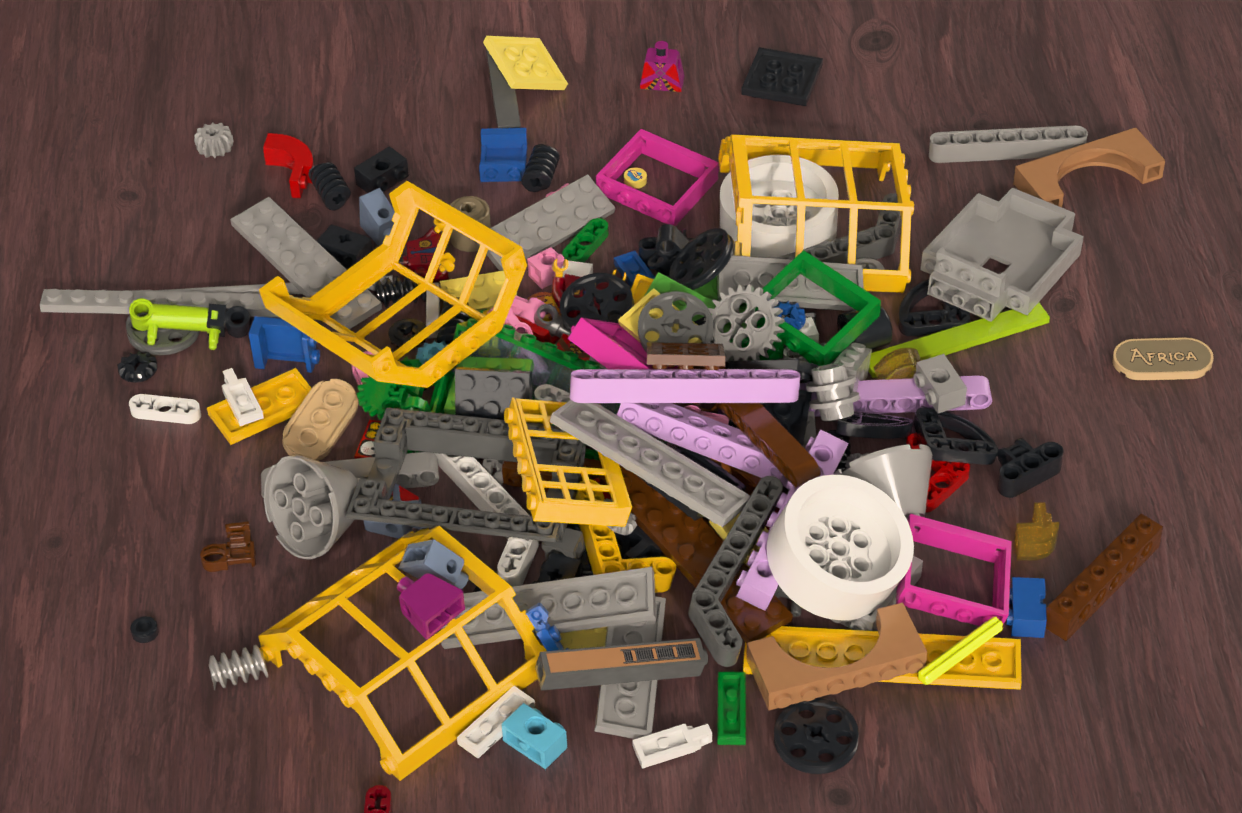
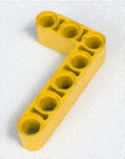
M589 479L590 484L600 485L596 481ZM577 490L575 500H588L586 490ZM593 491L595 501L605 500L602 491ZM579 524L593 575L652 567L655 578V593L666 592L670 589L676 572V564L673 560L667 557L622 559L614 531L604 525Z

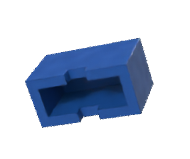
M1012 577L1009 593L1010 609L1009 616L1006 619V625H1011V636L1044 638L1047 622L1046 604H1043V599L1046 596L1045 579Z

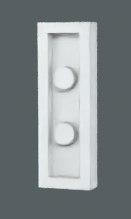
M513 686L457 737L458 745L476 758L481 757L503 736L501 724L523 703L533 709L535 707V700Z

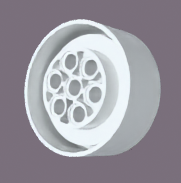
M768 155L748 160L752 196L796 198L791 156ZM799 157L805 198L838 200V188L832 176L816 163ZM730 171L720 188V228L724 229L733 238L735 244L738 226H736V212ZM752 203L750 257L777 258L795 252L797 206ZM805 206L803 249L836 238L838 208Z
M845 475L817 477L799 487L774 522L767 540L768 563L780 588L800 607L815 615L833 620H853L874 612L885 602L907 573L914 551L910 526L896 503L874 485Z

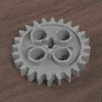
M739 284L737 292L731 287L728 289L729 295L721 292L720 297L722 300L720 302L713 299V303L716 306L715 309L708 308L712 314L714 325L711 343L723 344L726 356L725 361L728 363L733 361V359L734 361L760 360V355L769 358L767 350L776 351L773 342H781L782 340L777 337V333L784 332L782 328L778 327V324L785 322L783 318L778 317L783 310L779 307L775 308L779 302L771 299L772 295L769 292L763 294V289L760 287L754 290L751 284H748L746 291L744 286ZM746 302V310L743 313H739L740 305ZM765 317L764 326L757 328L758 320ZM731 322V329L724 333V325ZM743 322L747 324L745 329L741 326ZM749 337L750 342L748 346L742 348L741 343L743 339Z

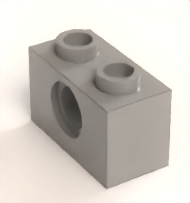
M945 354L917 362L914 382L918 388L922 389L927 403L932 405L937 413L965 405L967 387Z

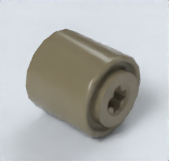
M464 196L450 204L455 209L491 228L490 209L485 200L475 196ZM453 229L450 241L455 248L465 252L479 250L480 246L477 242Z

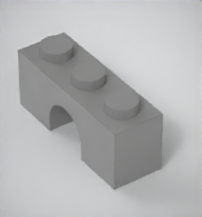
M851 343L834 362L844 363L847 375L856 376L857 382L848 385L850 392H857L859 381H865L868 376L872 349L865 348L866 346L860 343Z

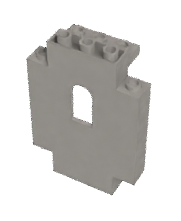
M1011 188L999 202L978 193L923 251L920 270L931 274L927 294L991 322L1005 306L1028 315L1081 254L1084 236L1072 232L1075 213L1015 188ZM991 258L1009 267L1001 274H997L982 266Z

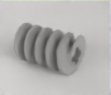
M253 645L252 654L249 653L246 647L242 648L240 657L235 650H232L230 659L223 652L220 655L219 662L214 655L210 656L208 665L214 690H216V683L218 681L223 688H226L227 679H230L235 686L239 676H241L245 683L248 682L249 674H252L255 680H259L260 671L264 673L266 678L268 677L263 651L257 645Z

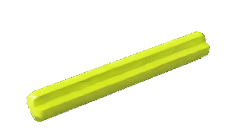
M997 617L990 618L919 670L918 679L924 685L933 682L1002 631V621Z

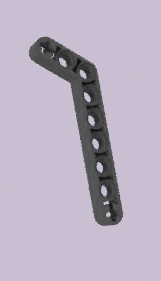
M887 194L882 202L898 203L897 194ZM880 210L875 227L857 232L856 259L871 258L877 260L895 252L902 222L900 211ZM849 235L803 250L821 262L847 264ZM795 252L774 259L793 260Z
M765 476L760 480L691 598L688 610L689 618L713 658L721 666L729 667L736 664L742 647V638L722 607L721 601L764 530L772 512L776 509L783 485L780 479L774 476Z

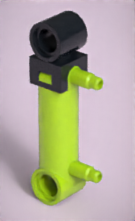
M141 298L134 300L129 307L132 326L140 331L148 330V345L155 344L158 328L207 332L209 336V349L211 350L217 348L219 337H225L226 330L230 336L235 338H242L250 331L249 312L242 306H233L227 310L226 305L209 303L208 308L156 304ZM139 313H147L144 317L137 316ZM235 320L243 321L241 324L232 323Z

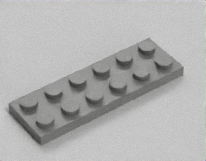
M587 174L490 229L520 245L526 262H528V258L550 247L553 248L578 234L590 220L595 218L604 219L615 212L616 208ZM488 249L486 255L499 271H504L500 260L502 257Z
M732 255L727 265L717 275L718 301L722 300L720 297L721 292L729 295V287L737 292L739 284L744 286L745 291L748 284H751L754 290L757 287L763 288L792 260ZM823 262L864 289L862 265ZM801 274L774 298L781 303H786L788 300L791 304L798 303L799 307L854 310Z
M655 596L656 620L608 626L605 646L662 641L666 598ZM657 680L600 685L594 731L632 739L652 734Z

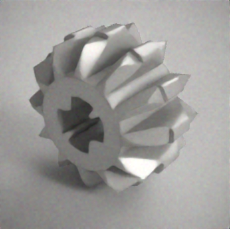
M214 122L211 125L204 124L203 128H198L194 138L199 154H204L206 158L210 156L216 158L219 155L224 157L225 153L231 152L234 142L229 126H223L222 123L214 124Z

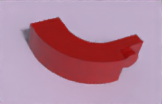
M268 133L263 146L266 165L283 166L291 169L292 173L289 179L292 198H301L303 190L307 189L308 183H312L309 178V170L314 166L310 149L302 141L292 136Z

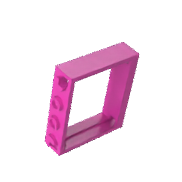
M640 129L596 175V185L607 198L665 224L676 226L718 180L719 162ZM641 153L699 178L674 206L616 181Z
M581 317L577 325L572 326V333L568 339L607 369H653L652 365H647V353L641 343L618 323ZM675 365L673 368L668 367L667 369H678V366Z
M910 514L907 521L912 532L913 541L994 563L992 607L910 585L911 562L907 573L897 585L896 604L903 602L904 606L977 626H981L992 617H997L1004 624L1009 616L1012 541Z

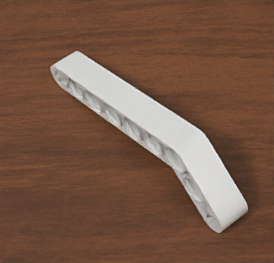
M434 453L438 459V466L481 511L530 516L474 457ZM506 537L508 541L497 565L498 575L511 587L521 586L538 549L539 540Z

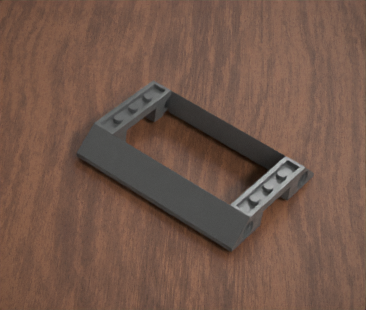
M386 408L374 440V463L368 478L359 479L346 513V518L426 528L440 526L444 530L547 542H562L568 524L535 522L532 516L390 500L408 450L518 462L517 457L513 456V442L509 440L508 423H505L504 420L397 408ZM526 423L528 430L545 431L543 424ZM550 425L552 432H565L557 426ZM530 436L537 464L584 467L586 444L580 440ZM552 472V482H559L557 472ZM564 473L567 483H580L581 474ZM548 489L546 498L564 499L561 489ZM568 489L571 499L575 500L577 490Z

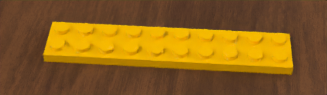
M782 626L764 637L773 636L778 645L789 656L802 663L815 667L834 668L852 664L865 657L876 645L879 634L878 631ZM919 634L927 650L926 665L966 636ZM991 638L931 682L930 685L1021 690V639ZM745 642L743 672L753 675L747 662V643ZM918 672L897 676L891 680L878 681L923 684L918 679Z

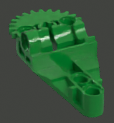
M404 357L402 361H399L409 367L419 368L423 365L419 359H408V357ZM449 371L431 385L435 386L429 406L428 401L422 399L424 387L379 382L368 376L369 378L361 379L362 385H358V402L364 412L369 411L371 417L377 414L379 420L383 418L386 408L445 414L444 406L454 377H451Z

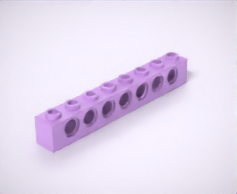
M621 403L617 416L647 434L761 478L765 476L777 477L784 487L788 483L785 476L740 429L673 403Z
M822 430L819 431L816 439L813 437L809 439L805 449L816 460L821 472L819 477L834 474L848 443ZM789 481L785 487L789 489L788 494L782 493L776 505L780 509L778 514L772 512L766 524L767 527H770V530L792 495L798 489ZM765 531L762 532L756 544L761 547L759 552L753 550L746 564L750 566L749 571L743 570L736 585L740 586L736 597L766 611L779 585L768 563L767 540L769 532Z

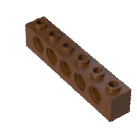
M1140 514L1047 606L1046 629L1067 641L1159 548L1163 526Z

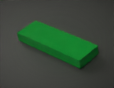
M718 672L717 745H746V672Z

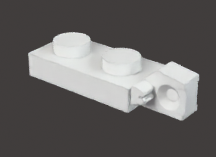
M232 368L224 370L223 374L226 384L222 385L223 394L239 425L243 426L263 419V411L246 378L237 379Z
M682 724L634 739L632 744L643 769L701 749V746L712 742V732L708 724L696 728Z

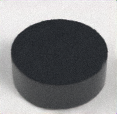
M149 616L135 619L130 626L133 639L139 643L151 642L159 633L156 620Z

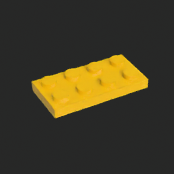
M294 368L251 388L263 411V419L240 426L226 399L207 407V411L229 444L232 445L291 418L312 388L300 372Z

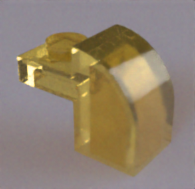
M901 348L888 353L873 368L878 380L912 379L916 373L917 362L922 360L917 349Z
M1045 502L1034 503L1033 523H1016L1014 542L1017 561L1043 559L1049 556L1056 547L1059 522H1052L1051 513H1047Z

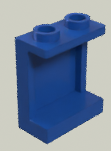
M526 128L481 129L480 182L522 181L527 166L528 144Z
M254 317L249 331V339L255 368L265 369L268 359L305 362L307 372H313L315 364H319L320 350L316 348L317 341L283 319Z

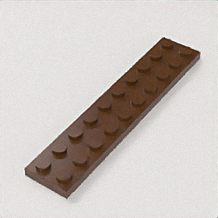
M601 461L590 466V468L603 469ZM620 465L632 505L631 513L635 515L636 524L657 544L668 558L673 560L680 572L696 588L724 541L702 517L696 521L655 489L648 486L636 474ZM591 474L594 478L600 480L601 485H607L605 475ZM744 563L721 601V605L741 638L748 643L760 640L792 621L793 614L775 595H773L766 611L736 597L740 590V586L736 585L742 571L748 572L750 569Z

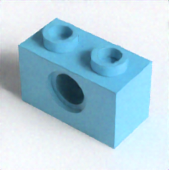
M525 703L501 724L503 741L544 769L567 749V735L563 726L557 722L553 723L544 717L538 709H532Z

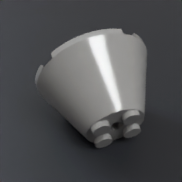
M909 444L895 446L849 462V469L844 472L838 469L833 475L855 477L874 485L896 503L906 519H908L910 514L925 517L933 455L931 448L922 444L919 445L920 449H911Z
M298 455L283 457L276 465H272L264 485V506L268 522H273L279 534L275 537L288 552L302 559H314L329 551L355 520L346 518V513L360 478H356L346 469Z

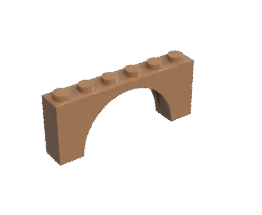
M1133 128L1015 166L1013 184L1022 192L1062 207L1064 193L1058 182L1064 175L1075 169L1087 166L1112 167L1132 175L1142 184L1163 177L1165 159L1137 128Z
M903 602L877 609L876 628L879 639L876 645L865 657L846 666L823 668L802 663L789 656L778 645L773 636L748 642L747 662L768 710L785 708L791 704L803 701H812L818 697L838 694L844 690L864 687L882 680H891L894 677L908 673H917L925 667L927 650Z

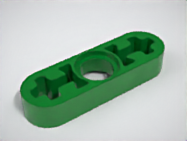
M602 218L590 220L563 249L562 256L564 259L585 263L608 237V222ZM584 241L591 242L590 245L586 246L581 245L580 243Z

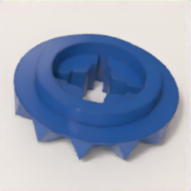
M788 300L786 303L779 302L775 308L779 307L783 310L778 317L782 318V314H790V318H784L785 322L797 330L804 326L806 321L805 310L801 309L798 303L791 304Z

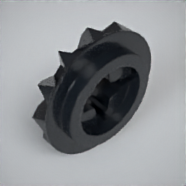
M413 318L396 321L388 331L391 344H396L400 348L426 328V326L420 320Z
M140 350L137 354L129 352L128 357H121V363L117 364L120 377L125 381L133 383L148 380L156 373L158 367L155 357H152L149 352L142 354ZM137 363H141L135 370L134 366H136Z

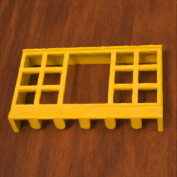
M512 397L509 408L505 409L504 421L508 423L509 440L513 442V456L517 457V471L522 476V490L526 492L527 509L531 511L533 521L625 527L632 505L618 463L598 452L603 469L537 464L530 436L579 440L569 433L552 432L550 424L552 423L550 418L552 413L567 402L529 399L515 400ZM526 422L543 423L545 431L528 430ZM539 471L557 472L559 482L542 481ZM564 473L581 474L584 484L567 483ZM588 474L605 475L607 485L590 484ZM544 488L561 489L564 499L546 498ZM568 489L586 490L588 500L571 499ZM593 491L610 492L612 502L595 501Z

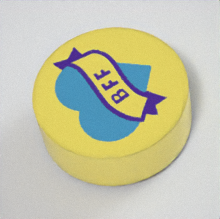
M630 168L625 171V185L634 189H639L646 185L647 173L643 169Z

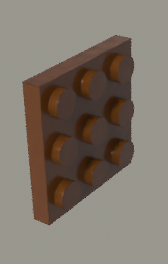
M647 342V365H652L653 369H667L668 365H678V369L691 370L694 366H704L705 370H719L720 366H725L726 356L723 344Z

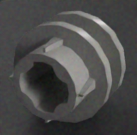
M844 363L828 364L812 369L813 381L806 384V389L808 392H816L817 399L809 402L810 409H819L822 421L838 420L852 416L854 414L853 402L858 401L860 396L859 392H850L848 385L857 382L856 376L847 375Z

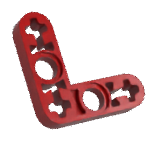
M912 433L907 437L906 445L909 444L911 449H920L917 433ZM932 460L931 469L936 473L929 480L926 513L935 510L968 480L970 472L969 463ZM938 482H945L949 486L946 488H939L935 484Z

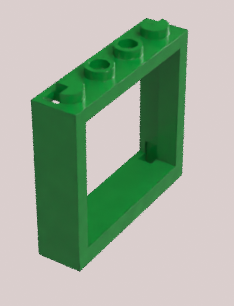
M803 250L762 289L763 294L769 292L772 295L771 299H774L801 274L859 312L824 346H821L787 322L778 324V327L782 328L784 332L777 333V337L782 340L781 342L789 350L797 352L806 358L809 363L823 366L832 363L880 316L881 300ZM765 317L758 320L757 326L759 328L764 326Z

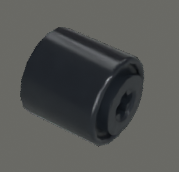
M882 306L880 307V316L852 343L863 344L866 346L865 348L872 350L890 344L892 341V324ZM854 309L839 314L837 318L838 332L859 312Z

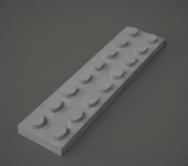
M270 197L230 219L231 225L307 298L312 297L346 271L333 256ZM366 289L330 317L351 329L380 311L382 303Z
M570 400L551 415L550 422L562 431L579 439L582 443L597 450L603 456L620 464L626 470L633 472L647 483L656 486L667 495L674 497L690 509L700 513L721 527H724L737 516L751 497L598 403H577Z
M652 567L512 587L516 593L513 600L520 612L541 603L549 612L547 619L549 625H555L559 633L656 620L655 578ZM483 591L464 593L465 610L457 615L455 619L487 598L488 595ZM494 603L462 626L473 645L522 639L506 611L497 603ZM534 629V630H532V632L534 633V635H535V637H536V636H537V634H536V629ZM454 633L441 642L444 649L462 647Z

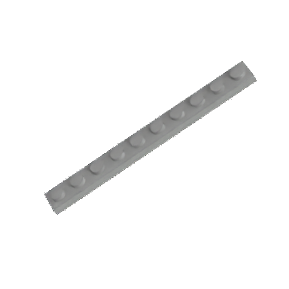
M44 289L40 301L41 312L130 314V304L134 300L143 298L156 304L208 308L209 303L226 305L227 310L233 306H242L247 309L249 316L279 317L265 308L260 294Z

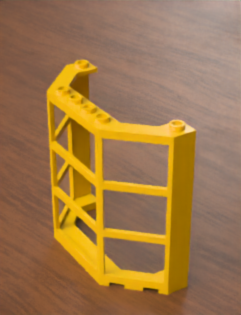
M730 135V137L728 136L721 140L718 155L720 173H729L731 171L736 226H738L737 241H735L734 249L735 256L750 257L752 203L797 206L795 258L803 251L805 206L850 208L847 264L854 265L856 261L858 209L900 211L902 222L898 271L863 269V287L866 291L904 293L906 283H910L911 280L909 252L911 215L914 212V202L910 201L911 186L907 185L908 170L904 169L905 154L901 153L900 143ZM768 155L791 156L796 198L752 196L748 160ZM799 157L814 162L819 166L843 167L849 200L805 198ZM891 163L898 203L857 201L852 167L876 168L879 181H884L885 174L889 172Z
M406 181L389 193L395 212L391 220L394 222L390 235L385 236L383 244L310 298H298L289 295L284 280L279 276H276L260 288L259 292L266 309L376 381L428 388L502 330L526 270L527 263L520 245ZM419 209L446 224L425 278L398 263ZM453 229L480 244L459 299L432 283ZM489 249L502 257L500 260L506 278L493 310L485 316L467 305V302ZM393 269L418 284L416 288L356 333L330 317ZM426 290L453 305L452 308L393 353L388 346L381 350L364 339V337ZM463 311L478 320L476 324L419 368L409 367L398 361L459 312ZM314 320H321L340 333L331 332ZM346 341L355 342L374 355L365 354Z
M435 526L431 530L425 528L415 533L414 531L408 532L259 635L261 646L259 649L263 651L264 659L267 662L271 661L278 668L281 667L283 664L280 651L287 650L294 659L298 658L304 663L306 670L311 675L316 674L327 690H333L339 695L341 702L347 708L352 707L360 715L380 748V764L383 770L389 775L393 774L399 781L455 741L465 729L513 686L522 691L537 680L535 666L540 652L547 651L532 632L535 628L527 617L526 610L520 612L514 602L513 597L516 593L511 585L440 526ZM434 539L464 559L461 571L468 574L469 580L486 593L488 597L459 618L452 619L446 624L445 628L410 653H407L354 606L348 598L385 572L399 582L406 576L394 566L402 561L408 544ZM494 603L499 604L506 611L524 641L525 659L527 660V662L497 684L462 626ZM338 605L400 659L361 688L299 633ZM454 633L488 690L449 718L415 660ZM407 667L441 722V725L401 753L367 695Z

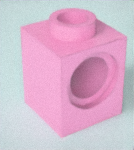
M552 247L527 259L528 275L541 289L548 287L553 282V277L556 275L552 269L554 260L557 258V266L561 269L565 260Z

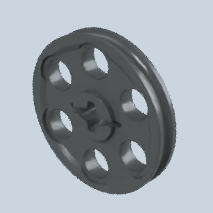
M679 291L662 293L651 299L642 309L638 320V337L645 351H647V342H650L645 338V334L649 331H655L659 334L658 340L654 342L688 343L691 338L695 337L699 338L702 343H711L714 328L713 318L707 306L691 294ZM677 300H682L687 306L684 310L678 311L673 308V303ZM654 308H659L662 310L663 315L658 319H654L649 315V312ZM695 315H703L706 318V322L703 325H696L693 323L692 318ZM674 324H679L680 329L676 333L672 332L671 327Z
M138 314L137 316H139V317H144V316H146V315H145V314ZM130 315L126 321L127 337L131 345L137 350L144 353L149 352L151 355H170L183 351L191 346L200 334V331L158 328L157 338L155 339L157 342L154 345H148L145 343L148 340V330H133L134 327L131 324ZM173 338H181V339H182V340H180V341H178V342H171V341H170V340L173 339Z

